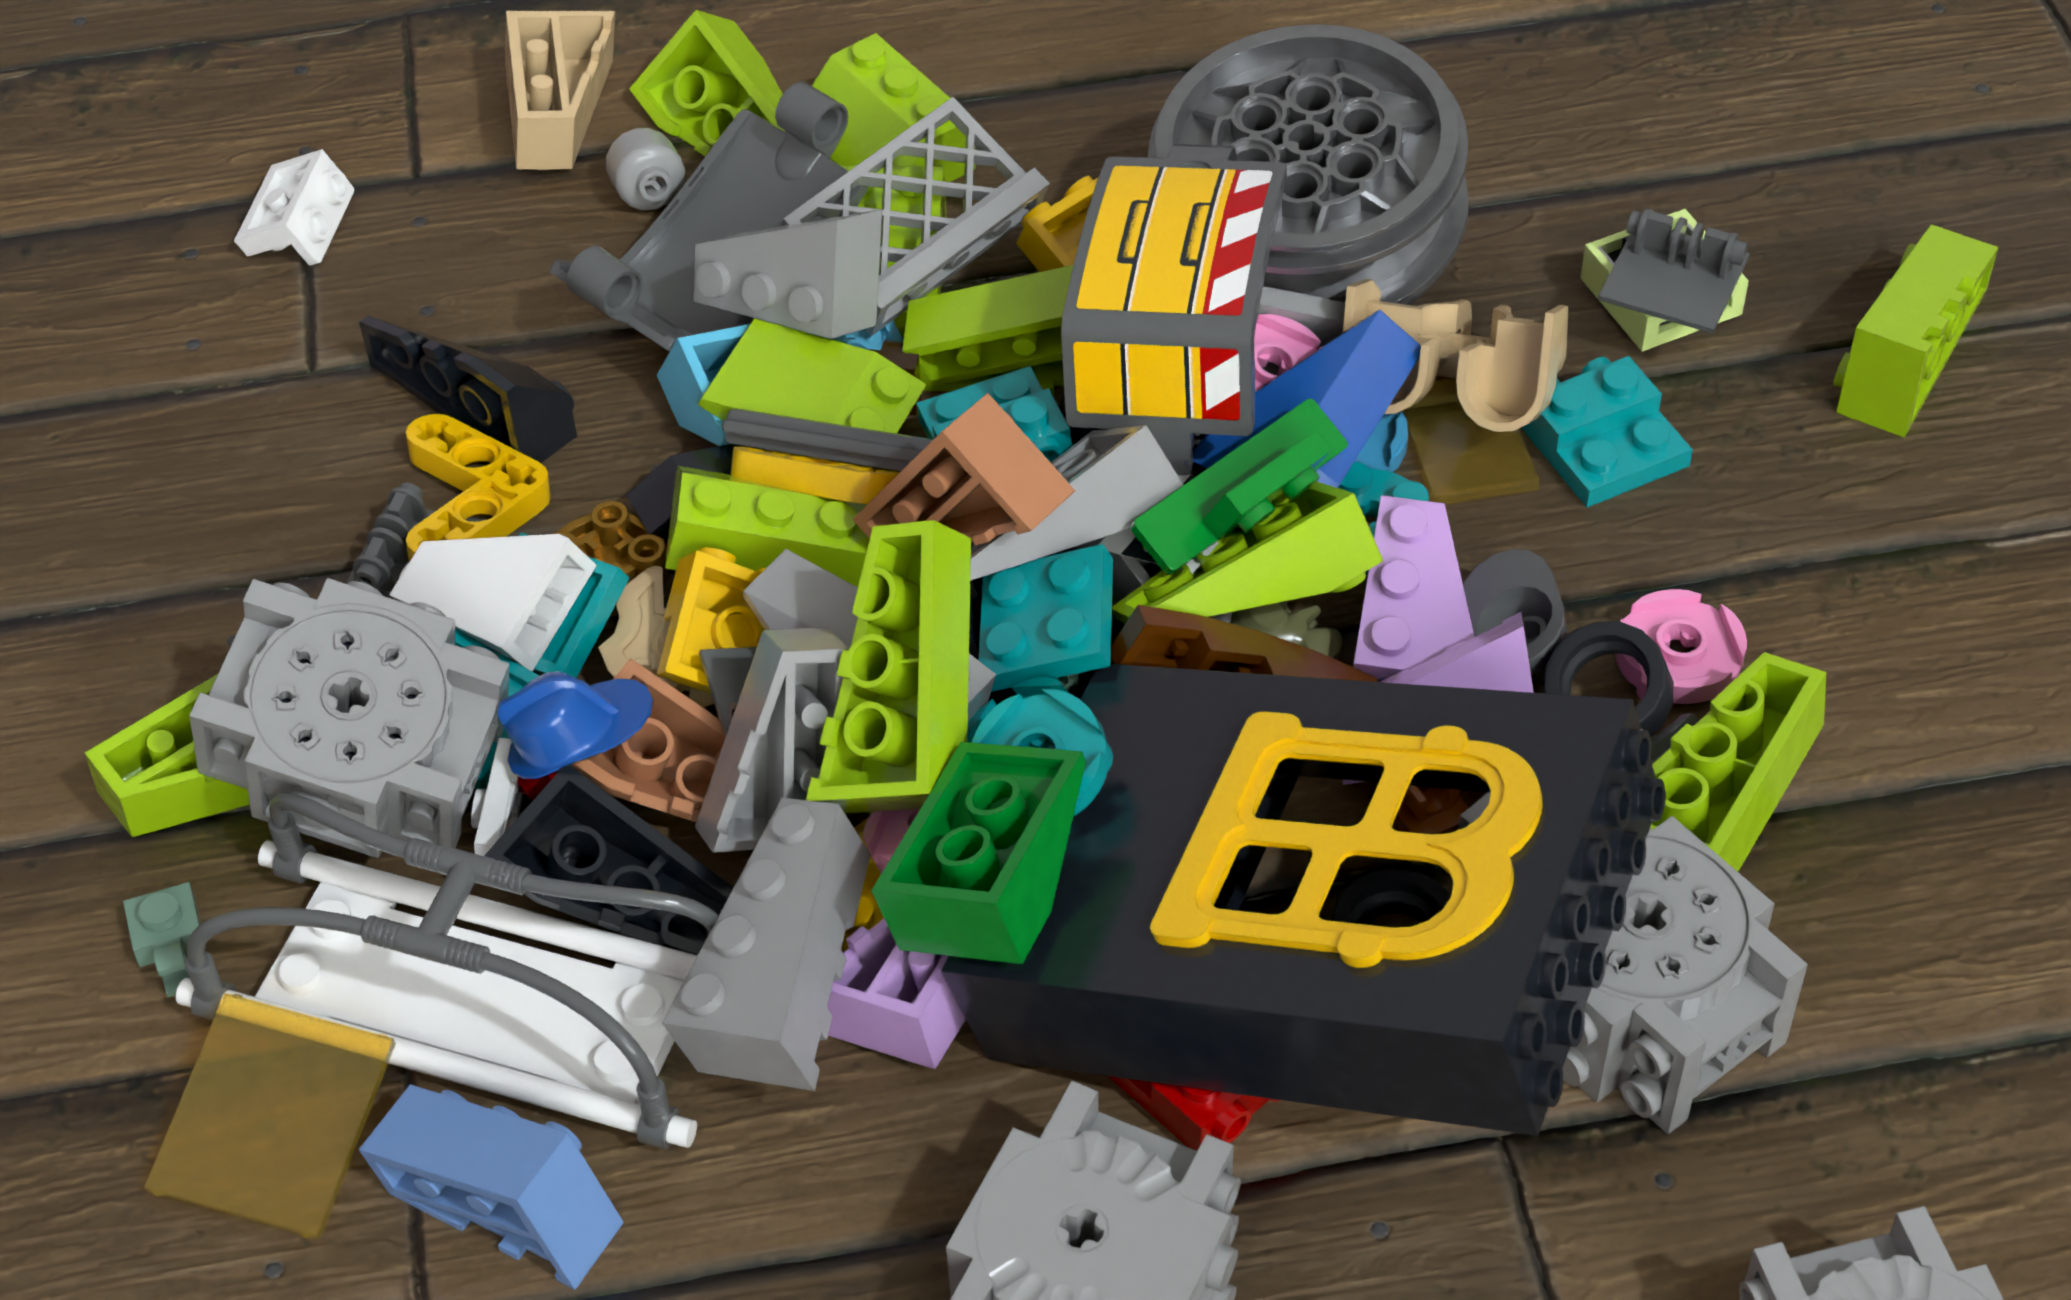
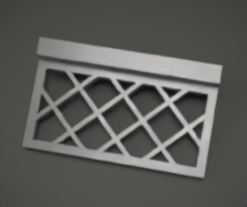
M952 97L784 217L781 226L806 223L815 216L832 218L880 210L849 206L850 191L858 185L883 188L876 326L865 329L873 336L908 309L909 300L925 297L1019 227L1027 213L1042 203L1050 183L1035 167L1026 173L960 103ZM950 120L966 136L965 148L934 145V131ZM925 137V143H919ZM899 155L925 158L924 179L892 175L893 160ZM933 159L965 163L964 184L932 180ZM973 164L995 167L1007 181L998 188L973 185ZM884 167L883 174H882V173H876L877 171H879L881 168ZM891 189L923 193L922 215L890 211ZM932 194L963 198V213L956 219L931 216ZM841 198V204H833ZM972 199H973V200H980L979 202H977L975 205L972 206ZM889 225L921 229V244L914 250L888 247ZM930 230L938 231L930 237ZM888 261L896 262L887 269Z

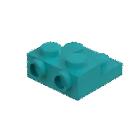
M1629 356L1611 362L1607 357H1598L1589 362L1583 368L1580 375L1563 382L1556 379V387L1550 405L1537 419L1522 427L1525 434L1586 508L1689 467L1693 451L1659 411L1662 393Z
M1031 366L916 403L919 421L928 439H935L946 427L984 395L989 393L1050 462L1072 446L1070 428L1049 388L1042 389Z

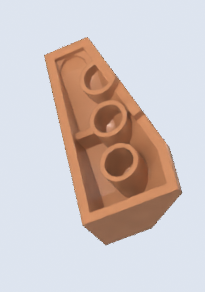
M630 658L614 679L636 680L647 686L653 698L651 715L642 728L626 742L606 752L569 765L609 795L696 822L725 741L720 719Z

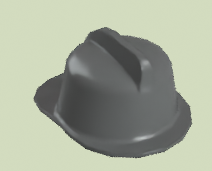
M1511 549L1494 554L1477 565L1463 585L1474 637L1502 624L1503 620L1521 612L1531 679L1544 686L1545 666L1554 648L1569 635V629L1564 617L1563 603L1553 572L1544 558L1530 550Z

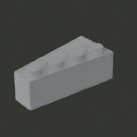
M781 798L669 1008L662 1024L697 1072L815 1091L820 1069L814 1060L819 1040H827L833 1016L827 1008L833 981L842 979L846 956L841 950L846 929L854 927L871 856L839 804Z

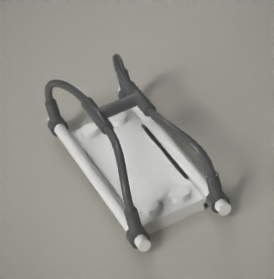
M283 792L272 798L270 803L271 817L268 821V827L273 841L266 840L262 844L258 854L259 865L273 869L274 875L279 878L297 883H304L308 879L319 881L320 884L305 909L286 907L240 909L219 914L201 923L192 932L188 940V957L185 960V968L190 978H184L177 988L176 1002L178 1004L190 1007L192 1014L196 1017L218 1023H223L227 1018L636 1133L639 1142L662 1149H668L672 1144L689 1148L692 1145L697 1131L696 1120L681 1117L679 1108L669 1106L664 1082L658 1075L674 1043V1039L662 1022L697 955L481 898L469 893L474 884L477 883L519 895L529 891L574 900L652 908L690 917L704 925L709 933L718 918L717 913L698 901L675 894L552 879L531 874V870L526 867L413 838L409 842L368 827L297 794ZM287 810L308 817L363 844L405 858L407 865L439 872L447 876L442 885L437 886L318 854L313 845L302 842L295 818ZM400 903L426 910L427 913L423 918L394 909L396 904ZM455 919H460L615 961L616 963L613 969L456 927L453 926ZM260 925H294L292 933L255 997L236 992V987L233 983L221 980L213 957L209 952L205 951L206 943L212 937L227 930Z

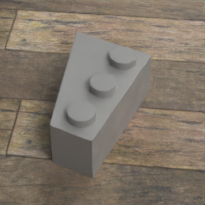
M882 209L743 232L695 244L693 302L830 339L876 326Z
M829 627L762 631L695 824L696 830L713 853L754 850L781 798L806 800L811 777L819 778L826 746L820 744L826 717L833 718L843 680L842 677L836 676L842 650H849L845 643Z

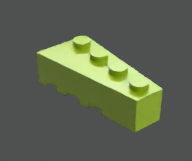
M1932 224L1917 244L1910 243L1908 245L1899 269L1892 279L1887 281L1879 297L1857 325L1850 353H1845L1839 364L1833 383L1834 386L1842 389L1836 413L1905 438L1987 291L1999 247Z
M935 520L873 526L852 613L858 619L849 650H842L836 676L842 677L843 680L834 717H826L820 744L826 746L819 778L811 777L806 797L807 801L839 804L844 813L921 809L960 742L968 741L970 537Z
M1766 652L1761 654L1710 702V711L1694 726L1687 723L1671 738V748L1652 764L1656 778H1660L1664 782L1666 801L1661 819L1659 821H1652L1650 828L1652 830L1673 816L1738 872L1824 726L1827 672Z

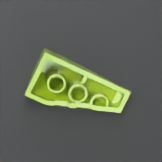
M697 9L629 88L657 127L670 135L684 140L692 145L694 150L704 156L708 154L736 115L743 109L753 112L785 132L784 129L777 126L775 118L776 107L783 94L763 57L735 21Z
M1315 482L1309 489L1292 501L1283 494L1271 504L1276 510L1248 533H1245L1239 526V529L1219 540V544L1208 556H1204L1203 552L1196 558L1201 565L1193 574L1187 564L1180 568L1182 571L1177 570L1171 575L1165 574L1161 570L1112 606V613L1115 620L1126 624L1137 605L1209 617L1328 592H1342L1364 581L1366 578L1365 572L1384 560L1354 493L1321 482Z

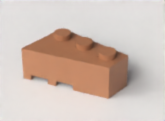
M987 393L946 427L852 520L869 539L873 526L935 520L970 537L971 542H974L976 546L988 543L1000 534L1015 531L1018 535L1032 531L1076 490L1016 425L1011 416Z

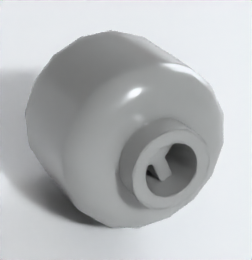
M634 128L622 133L611 144L606 155V171L619 197L630 207L642 211L660 209L669 205L684 185L685 167L682 159L671 141L659 131L650 128Z

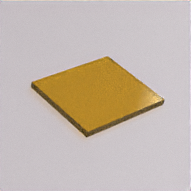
M224 993L144 1188L157 1197H170L301 1234L306 1239L315 1238L320 1240L396 1042L386 1034L371 1033L246 999L239 994L231 995Z

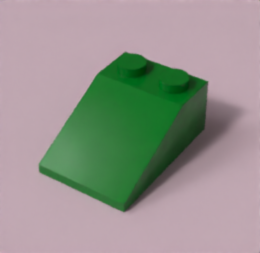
M960 742L871 890L899 950L1023 964L1052 910L1086 764L1082 751Z

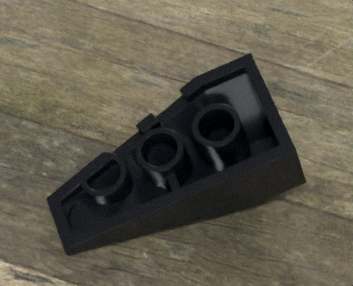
M366 316L359 321L369 363L437 413L450 416L540 463L577 437L572 411L574 409V401L568 390L558 381L547 380L529 366L371 316Z
M571 765L561 768L484 855L485 857L529 868L531 874L547 878L645 889L683 896L706 905L717 913L718 916L733 890L731 885ZM529 891L525 893L526 896L538 904L638 940L697 956L709 935L707 928L700 922L674 912L567 899Z

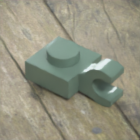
M190 882L123 901L132 948L139 967L155 963L158 975L163 978L168 998L176 995L177 988L184 978H190L185 968L187 944L192 932L201 924L196 898Z

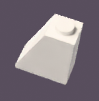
M560 534L422 541L410 562L403 568L399 580L389 595L394 600L409 605L414 602H421L436 607L446 617L455 620V629L533 671L597 565L569 538Z

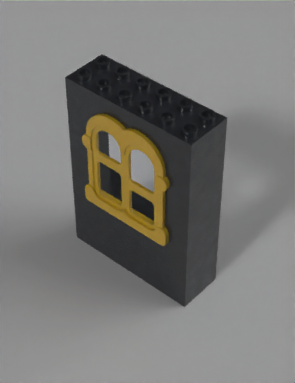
M1110 664V667L1096 669L1080 700L1088 706L1103 727L1107 743L1113 752V764L1107 772L1104 784L1094 800L1073 817L1055 898L1048 919L1023 964L948 956L941 970L947 985L987 1059L1538 1136L1548 1107H1555L1560 1100L1563 1089V1066L1570 1047H1577L1582 1039L1585 1026V1005L1591 989L1598 988L1603 981L1606 968L1605 950L1612 931H1619L1624 923L1626 892L1632 876L1640 875L1646 859V837L1652 821H1659L1665 808V785L1662 779L1655 776L1650 759V734L1647 730L1641 729L1633 699ZM1299 776L1378 783L1364 818L1356 825L1346 827L1279 820ZM1409 785L1490 792L1489 804L1482 815L1463 829L1447 834H1421L1400 832L1392 828ZM1267 847L1305 850L1313 853L1292 904L1285 912L1272 915L1238 911ZM1353 855L1428 862L1441 866L1451 875L1454 882L1452 896L1443 910L1430 920L1412 927L1391 928L1327 921L1319 917L1321 908L1341 863Z

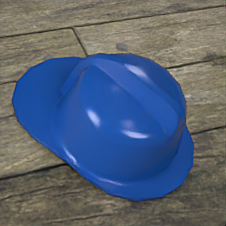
M561 671L548 672L534 678L523 686L520 691L502 700L497 706L498 718L512 741L507 760L511 772L522 779H538L556 772L566 765L606 752L626 742L642 728L651 715L653 698L648 687L631 679H614L590 686L583 680L576 679Z

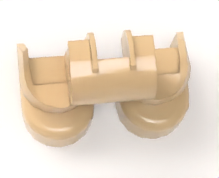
M1363 279L1347 286L1343 332L1375 311L1381 310L1421 345L1418 361L1384 414H1396L1421 401L1433 387L1436 376L1456 379L1458 399L1466 415L1479 426L1495 432L1515 431L1537 419L1550 405L1556 387L1557 374L1562 369L1566 358L1568 306H1556L1545 313L1544 323H1537L1530 319L1515 318L1511 314L1509 306L1499 305L1493 309L1489 338L1471 335L1472 309L1471 302L1468 300L1460 299L1454 302L1412 306L1380 301L1381 291L1371 279Z

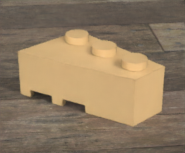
M506 11L505 69L516 170L573 168L613 63L615 11Z

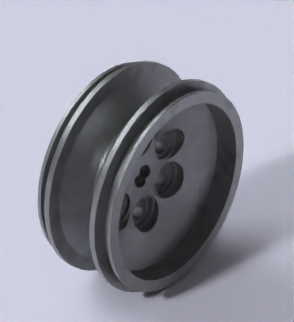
M1319 24L1287 26L1246 36L1213 52L1188 71L1166 99L1153 126L1149 140L1148 158H1167L1174 144L1234 146L1237 161L1286 163L1287 179L1263 286L1345 302L1348 285L1363 279H1371L1381 291L1380 301L1410 305L1420 298L1440 277L1458 250L1465 233L1468 219V189L1465 178L1468 161V135L1461 108L1445 82L1424 59L1403 45L1381 35L1345 26Z

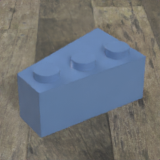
M409 1085L359 1148V1151L390 1195L462 1232L472 1221L503 1237V1240L498 1245L500 1252L518 1261L525 1251L529 1250L550 1261L557 1271L555 1273L556 1281L574 1290L579 1286L624 1223L582 1156L580 1140L569 1129L552 1121H548L543 1125L520 1118L516 1113L503 1106L495 1105L490 1109L473 1104L450 1090H442L441 1093Z

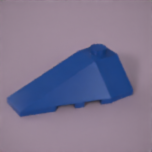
M1381 310L1375 311L1319 348L1317 352L1290 370L1284 371L1269 381L1267 385L1256 391L1255 425L1251 435L1205 434L1194 449L1193 467L1200 473L1204 472L1306 399L1311 398L1315 400L1348 442V447L1341 454L1316 471L1320 476L1317 482L1338 488L1418 361L1421 345Z

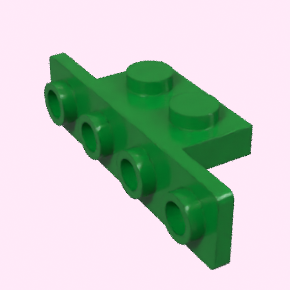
M1311 398L1306 399L1136 518L1131 524L1130 529L1164 573L1171 575L1240 526L1245 533L1254 529L1276 510L1271 503L1283 494L1292 501L1304 493L1320 479L1316 471L1341 454L1348 447V442L1315 400Z

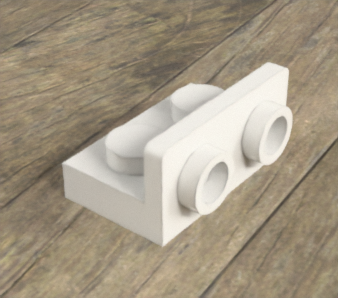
M323 149L273 164L234 242L247 257L268 250L280 251L291 244L308 265L321 263L354 193V188Z

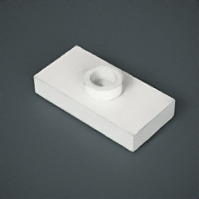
M499 738L487 789L477 788L475 791L471 825L472 828H478L474 842L475 854L484 856L520 814L524 794L519 793V776L511 772L507 761L512 743L511 739Z

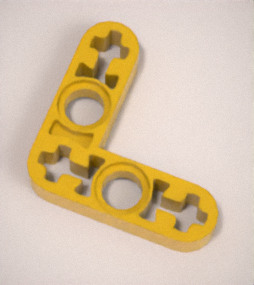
M443 414L421 416L407 426L406 439L411 463L463 491L408 532L406 545L409 562L422 541L507 537L548 506L551 498L549 477L546 467L540 462ZM475 462L491 463L487 466L478 468L465 467L466 465ZM476 515L493 516L488 520L479 522L466 521L467 518Z
M734 447L731 476L813 496L859 504H868L900 473L751 447Z

